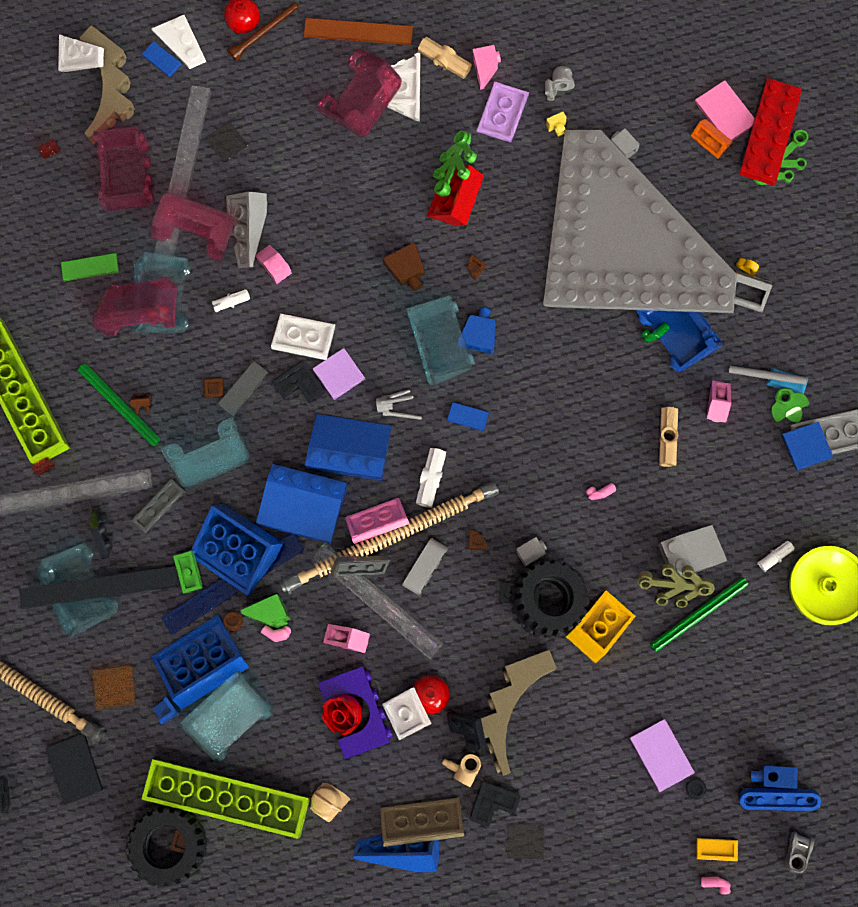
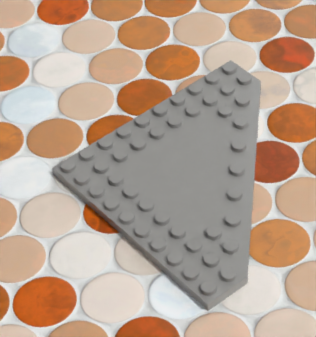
M565 130L543 305L546 307L733 313L737 274L602 130Z

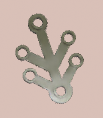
M664 564L662 566V574L666 577H671L673 580L653 578L652 573L648 571H642L637 576V583L642 589H649L651 586L671 588L656 595V603L660 606L666 605L668 599L684 590H691L684 595L676 597V606L684 608L688 605L689 600L698 595L708 596L715 589L713 582L709 578H700L690 565L682 568L681 576L672 564ZM684 578L691 579L693 582H687Z

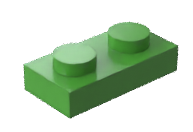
M194 551L173 556L183 594L202 589L203 584Z

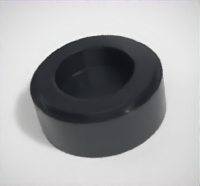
M692 779L687 783L686 793L690 798L698 800L705 796L707 789L703 781Z

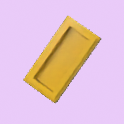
M696 838V859L738 861V840Z

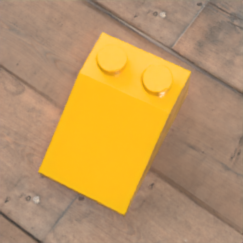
M606 590L586 612L585 616L581 618V622L569 632L566 638L594 663H597L609 651L636 616Z

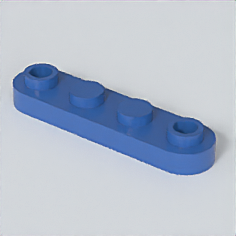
M746 788L739 794L740 804L747 810L814 811L821 805L820 795L814 789Z

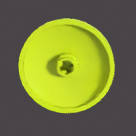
M835 546L818 547L804 554L794 565L789 579L790 595L797 609L809 620L822 625H839L858 616V558L851 552Z

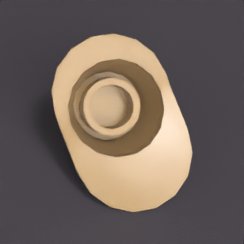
M322 783L312 795L310 809L327 822H330L338 812L342 811L341 809L348 803L350 798L334 786Z

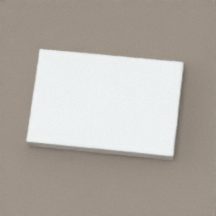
M280 313L271 349L327 360L335 324Z

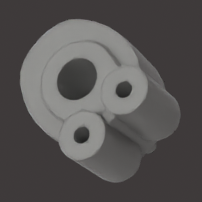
M556 67L552 73V81L549 79L545 81V94L548 101L555 99L554 96H556L557 90L567 91L574 88L575 83L569 67Z

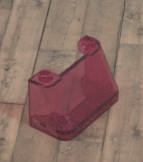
M167 277L119 286L110 285L105 289L94 312L92 326L108 337L117 336V331H120V327L149 323L152 326H156V323H163L165 328L175 327L177 285Z

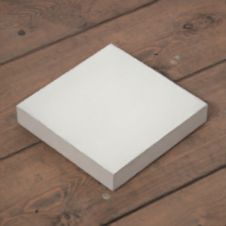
M414 687L382 704L399 740L431 724Z

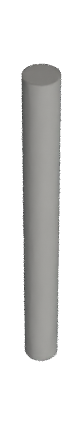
M731 365L729 368V373L804 385L807 382V377Z

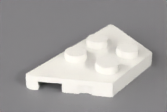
M420 53L414 54V57L408 60L403 59L395 65L384 68L383 106L415 121H420Z

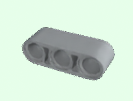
M431 538L402 586L420 595L422 593L421 590L430 580L432 572L441 562V558L447 552L448 547Z

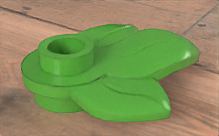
M782 388L775 395L776 403L772 406V415L776 422H780L786 417L791 422L799 423L802 419L801 408L808 406L809 401L802 393H794L789 388ZM783 395L789 396L787 401H783L781 398Z

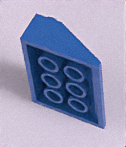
M317 414L308 446L305 467L307 470L382 481L392 426Z
M272 464L256 524L331 544L346 497L347 483Z
M219 504L211 506L191 551H194L197 562L248 596L276 560L283 542L227 505Z
M219 615L151 656L172 700L181 710L249 668Z

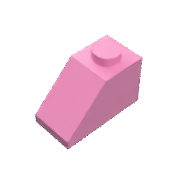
M494 45L473 49V60L480 90L486 87L497 71L498 63L501 62L499 51L496 52Z
M271 245L256 254L255 257L276 284L291 274L289 265Z
M712 380L707 407V419L714 422H726L731 406V384Z
M328 624L323 643L365 653L370 634L349 627Z

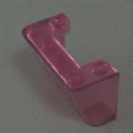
M357 48L348 61V65L357 73L337 102L326 93L316 109L357 136L365 137L401 87L402 80L386 60ZM361 57V63L356 66V59ZM329 101L330 108L327 110L324 108V105Z

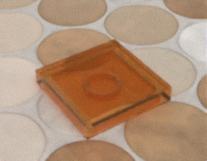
M132 665L93 671L96 710L136 705Z

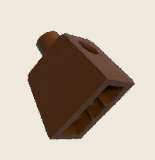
M415 242L383 258L385 267L401 287L409 283L412 290L416 291L423 286L419 278L425 275L424 268Z

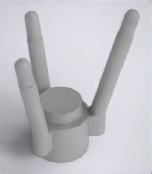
M409 389L376 398L378 413L383 412V416L390 415L422 419L421 416L390 411L393 409L394 402L414 398L412 395L398 397L410 393Z

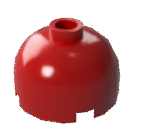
M230 0L224 9V19L231 30L236 33L245 34L254 30L257 24H259L260 12L253 0Z
M426 675L419 678L413 685L427 714L440 713L446 708L450 700V690L442 678L436 675Z
M349 694L335 695L329 698L322 707L324 708L322 719L325 725L334 733L338 731L342 733L341 735L350 734L361 722L362 707L359 701Z

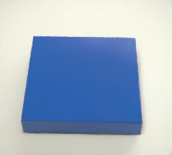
M819 422L782 434L796 471L833 458Z

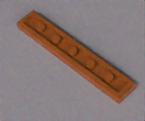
M306 18L304 37L412 45L413 26Z

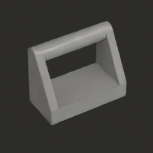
M736 270L737 282L765 290L761 304L736 296L734 304L762 313L772 288V282Z

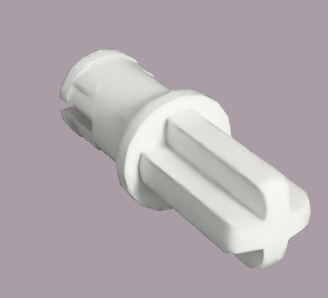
M242 290L231 295L227 294L226 297L215 301L213 300L212 304L215 306V311L218 312L228 307L234 308V305L248 301L250 295L247 290Z
M786 541L777 549L771 550L770 554L758 561L757 564L763 572H766L777 562L781 563V559L794 551V546L791 542Z

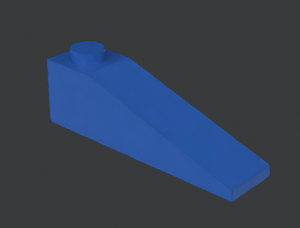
M382 835L358 840L353 858L413 872H436L439 861V840L384 847Z

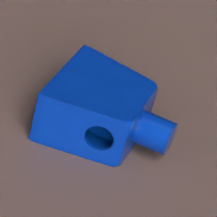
M480 308L478 316H469L459 338L458 347L494 354L496 321L489 319L490 309Z
M763 766V770L751 769L752 782H763L764 787L797 789L798 768ZM769 773H777L778 780H769Z

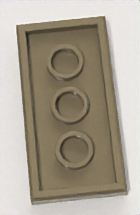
M460 798L380 808L384 847L464 836Z

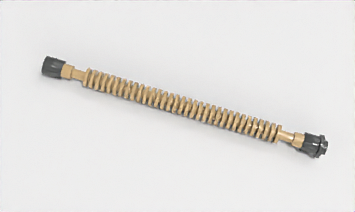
M492 480L465 498L460 495L459 498L451 499L450 502L447 501L445 504H441V507L438 505L436 508H432V511L428 510L423 512V515L419 514L414 519H409V524L385 532L383 535L374 536V540L369 538V541L368 539L364 540V542L361 541L360 545L358 543L355 544L356 548L354 545L351 546V550L348 547L346 551H341L342 555L338 552L337 556L359 557V555L364 556V554L368 556L369 553H373V550L377 552L378 548L379 550L383 549L382 545L385 548L387 544L392 545V543H396V540L400 541V537L402 539L405 536L409 537L410 534H414V531L415 533L419 532V530L422 531L423 527L426 529L428 526H432V523L436 524L441 522V519L445 520L450 515L454 516L459 511L462 512L463 508L464 510L468 509L467 505L474 501L479 502L498 495V488ZM333 554V559L329 556V561L326 558L323 559L324 563L321 560L318 561L319 566L317 562L314 563L315 568L306 572L302 571L286 577L281 576L282 581L279 584L283 593L287 592L290 595L292 594L291 591L308 582V579L319 575L321 578L323 577L322 573L328 575L327 570L331 573V568L337 556Z
M0 661V679L3 682L5 681L6 684L21 692L22 695H25L34 703H38L39 706H42L43 709H46L52 715L54 714L55 717H58L64 723L70 721L75 724L76 728L90 739L92 744L95 742L99 743L103 739L105 727L98 726L84 718L80 719L73 714V708H70L68 705L66 706L64 702L62 703L61 700H58V698L46 692L37 684H33L31 680L29 681L28 678H25V676L19 672L17 673L16 670Z

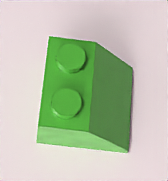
M278 594L241 610V613L247 618L271 627L275 626L277 629L287 625V621L290 620L283 600Z

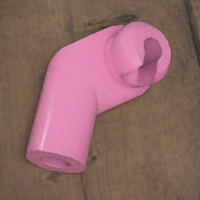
M610 483L597 491L592 486L586 490V494L591 500L601 499L615 492L616 487L613 483Z
M265 625L261 633L272 641L279 642L289 638L291 629L288 626H283L280 629L274 630Z
M717 876L701 878L702 887H719L720 894H729L731 892V884L727 880Z

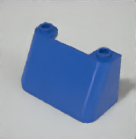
M636 310L639 315L637 318L641 324L651 326L653 331L663 322L668 324L670 330L659 339L670 353L671 362L669 363L675 371L683 372L723 346L722 341L701 312Z

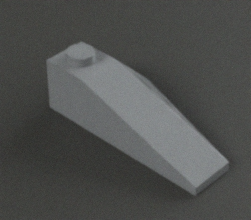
M244 192L227 195L228 220L232 219L234 229H231L230 232L231 236L237 238L234 250L238 268L253 267L267 214V194Z

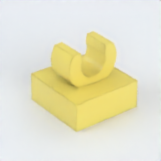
M564 112L547 118L546 127L549 132L555 130L558 137L565 134L566 116Z

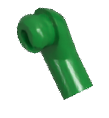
M663 322L652 333L648 329L644 330L641 333V337L645 342L649 343L661 338L670 328L668 324Z

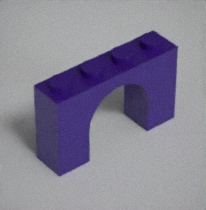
M364 667L318 683L324 702L338 694H349L362 697L369 706L370 718L365 728L358 733L338 740L344 759L391 743L389 738L393 737L389 726L385 727L383 719L386 717L383 708H378L376 700H379L376 689H371L369 682L372 681L369 670L365 671Z

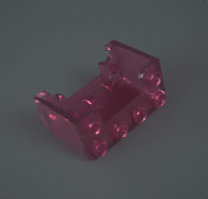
M138 126L93 131L94 141L99 143L97 144V154L99 155L101 192H98V196L104 210L109 212L150 207V203L153 202L152 191H149L152 179L147 171V168H150L149 157H146L149 145L148 141L145 140L144 133L140 132Z
M167 193L162 196L151 224L150 238L166 241L171 237L174 227L209 239L206 251L208 257L222 263L232 234L234 219L228 213L173 193Z

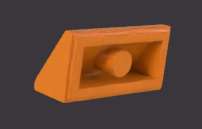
M707 119L700 121L690 135L717 159L733 142Z

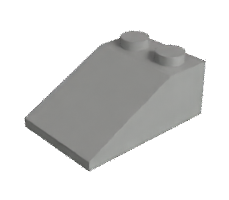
M713 525L673 537L658 545L665 564H672L681 576L682 568L686 565L692 566L694 572L697 573L727 561Z

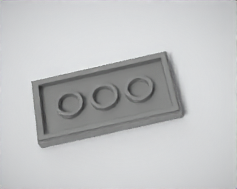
M858 409L790 425L791 431L819 422L832 455L858 449Z

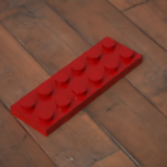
M770 78L766 79L739 175L772 186L776 184L802 92L801 88Z

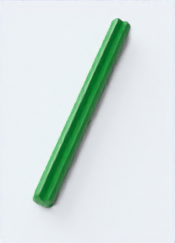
M82 364L78 368V372L151 446L154 447L160 442L161 439L87 364Z
M741 577L650 644L655 652L659 651L749 585L747 580Z

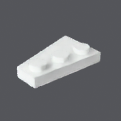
M185 15L152 28L155 35L189 69L206 62Z
M59 35L58 71L69 72L103 67L104 48Z

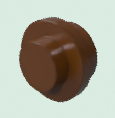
M230 611L224 616L223 624L226 629L236 631L242 626L243 618L238 612Z

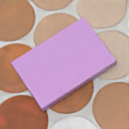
M494 82L477 132L512 142L529 92Z
M665 719L630 738L659 792L695 773Z

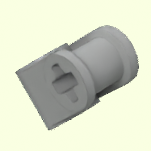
M795 831L792 832L785 859V866L789 871L801 873L806 870L814 846L813 837L806 838L798 835ZM795 857L800 861V866L797 869L792 866V860Z

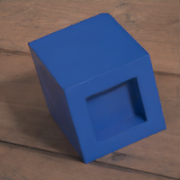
M165 696L162 702L153 707V710L160 719L158 720L160 724L165 725L180 714V711L169 696Z

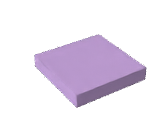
M344 348L313 368V371L333 400L365 380V377Z

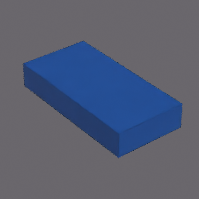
M154 41L142 53L146 60L169 78L181 66L180 61Z
M453 402L447 421L484 432L489 412Z

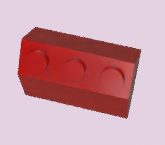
M464 165L470 170V175L467 179L463 180L457 175L458 170L456 167L449 184L451 187L450 194L446 197H441L435 193L427 217L454 226L466 225L484 175L471 165Z

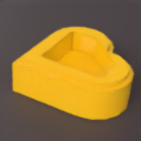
M739 258L736 263L738 268L750 275L755 276L759 269V265L749 259Z

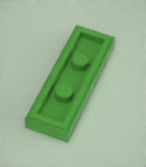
M116 253L61 262L64 282L119 272Z

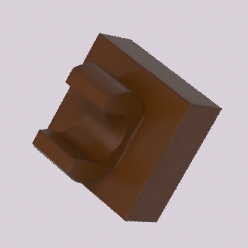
M152 393L133 394L130 403L131 407H135L136 414L140 413V407H145L146 413L150 412V405L153 401Z

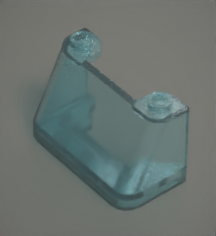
M143 252L136 260L133 277L132 332L183 333L187 329L188 319L182 314L183 280L190 273L188 258ZM147 307H165V320H148L146 314Z
M446 296L406 309L430 387L472 369L471 365L475 363L472 353H467L455 312L459 310L456 300L452 301L451 296Z
M233 417L219 424V440L187 454H184L183 449L177 444H170L161 448L164 458L181 486L188 489L193 488L249 462L251 457L250 451Z
M83 543L42 559L36 570L41 586L96 578L90 566L91 559H93L92 551ZM110 597L51 605L67 638L80 634L116 615L118 612L117 602Z
M237 671L183 719L179 726L214 762L216 760L220 762L228 755V747L254 723L261 719L265 721L273 714L271 710L274 706L244 672Z

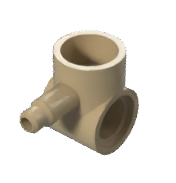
M473 754L464 756L459 765L447 759H444L442 762L444 766L455 772L454 779L471 787L481 767L480 759ZM470 758L474 759L477 763L476 768L472 771L467 770L465 767L466 760Z

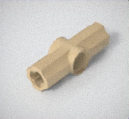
M428 37L423 38L418 47V52L433 60L436 66L440 65L443 67V70L448 69L463 79L472 67L471 63L459 57L451 47L441 46Z
M674 407L661 408L659 465L664 467L676 466L678 409ZM670 433L673 436V440H666L664 434Z

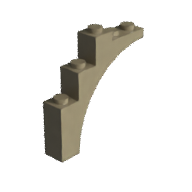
M91 25L80 36V41L104 48L103 67H100L103 81L102 99L92 124L84 133L87 139L94 144L104 137V132L108 128H112L116 124L117 118L122 122L125 119H130L134 114L135 108L132 102L122 95V93L128 91L131 84L128 76L118 69V67H122L126 62L127 57L124 50Z
M550 650L505 666L506 671L502 673L506 683L510 682L511 686L490 693L491 698L487 699L491 711L495 709L496 713L481 718L484 737L490 740V742H487L490 754L494 753L497 761H494L497 773L502 772L503 776L511 773L506 756L505 741L507 725L512 710L520 696L531 684L540 677L557 669Z

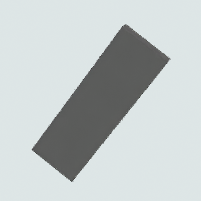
M253 361L219 401L218 406L233 417L269 373Z
M170 479L131 521L146 534L178 501L185 491L175 481Z
M388 555L337 557L331 574L333 577L384 574L390 558Z

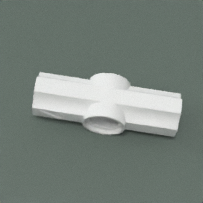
M430 448L426 466L421 474V485L416 504L432 508L436 490L439 488L440 478H442L441 471L446 457L445 451Z

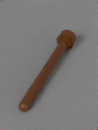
M292 3L240 45H232L227 49L228 54L234 56L233 60L235 62L239 60L245 49L296 11L299 7L298 4Z

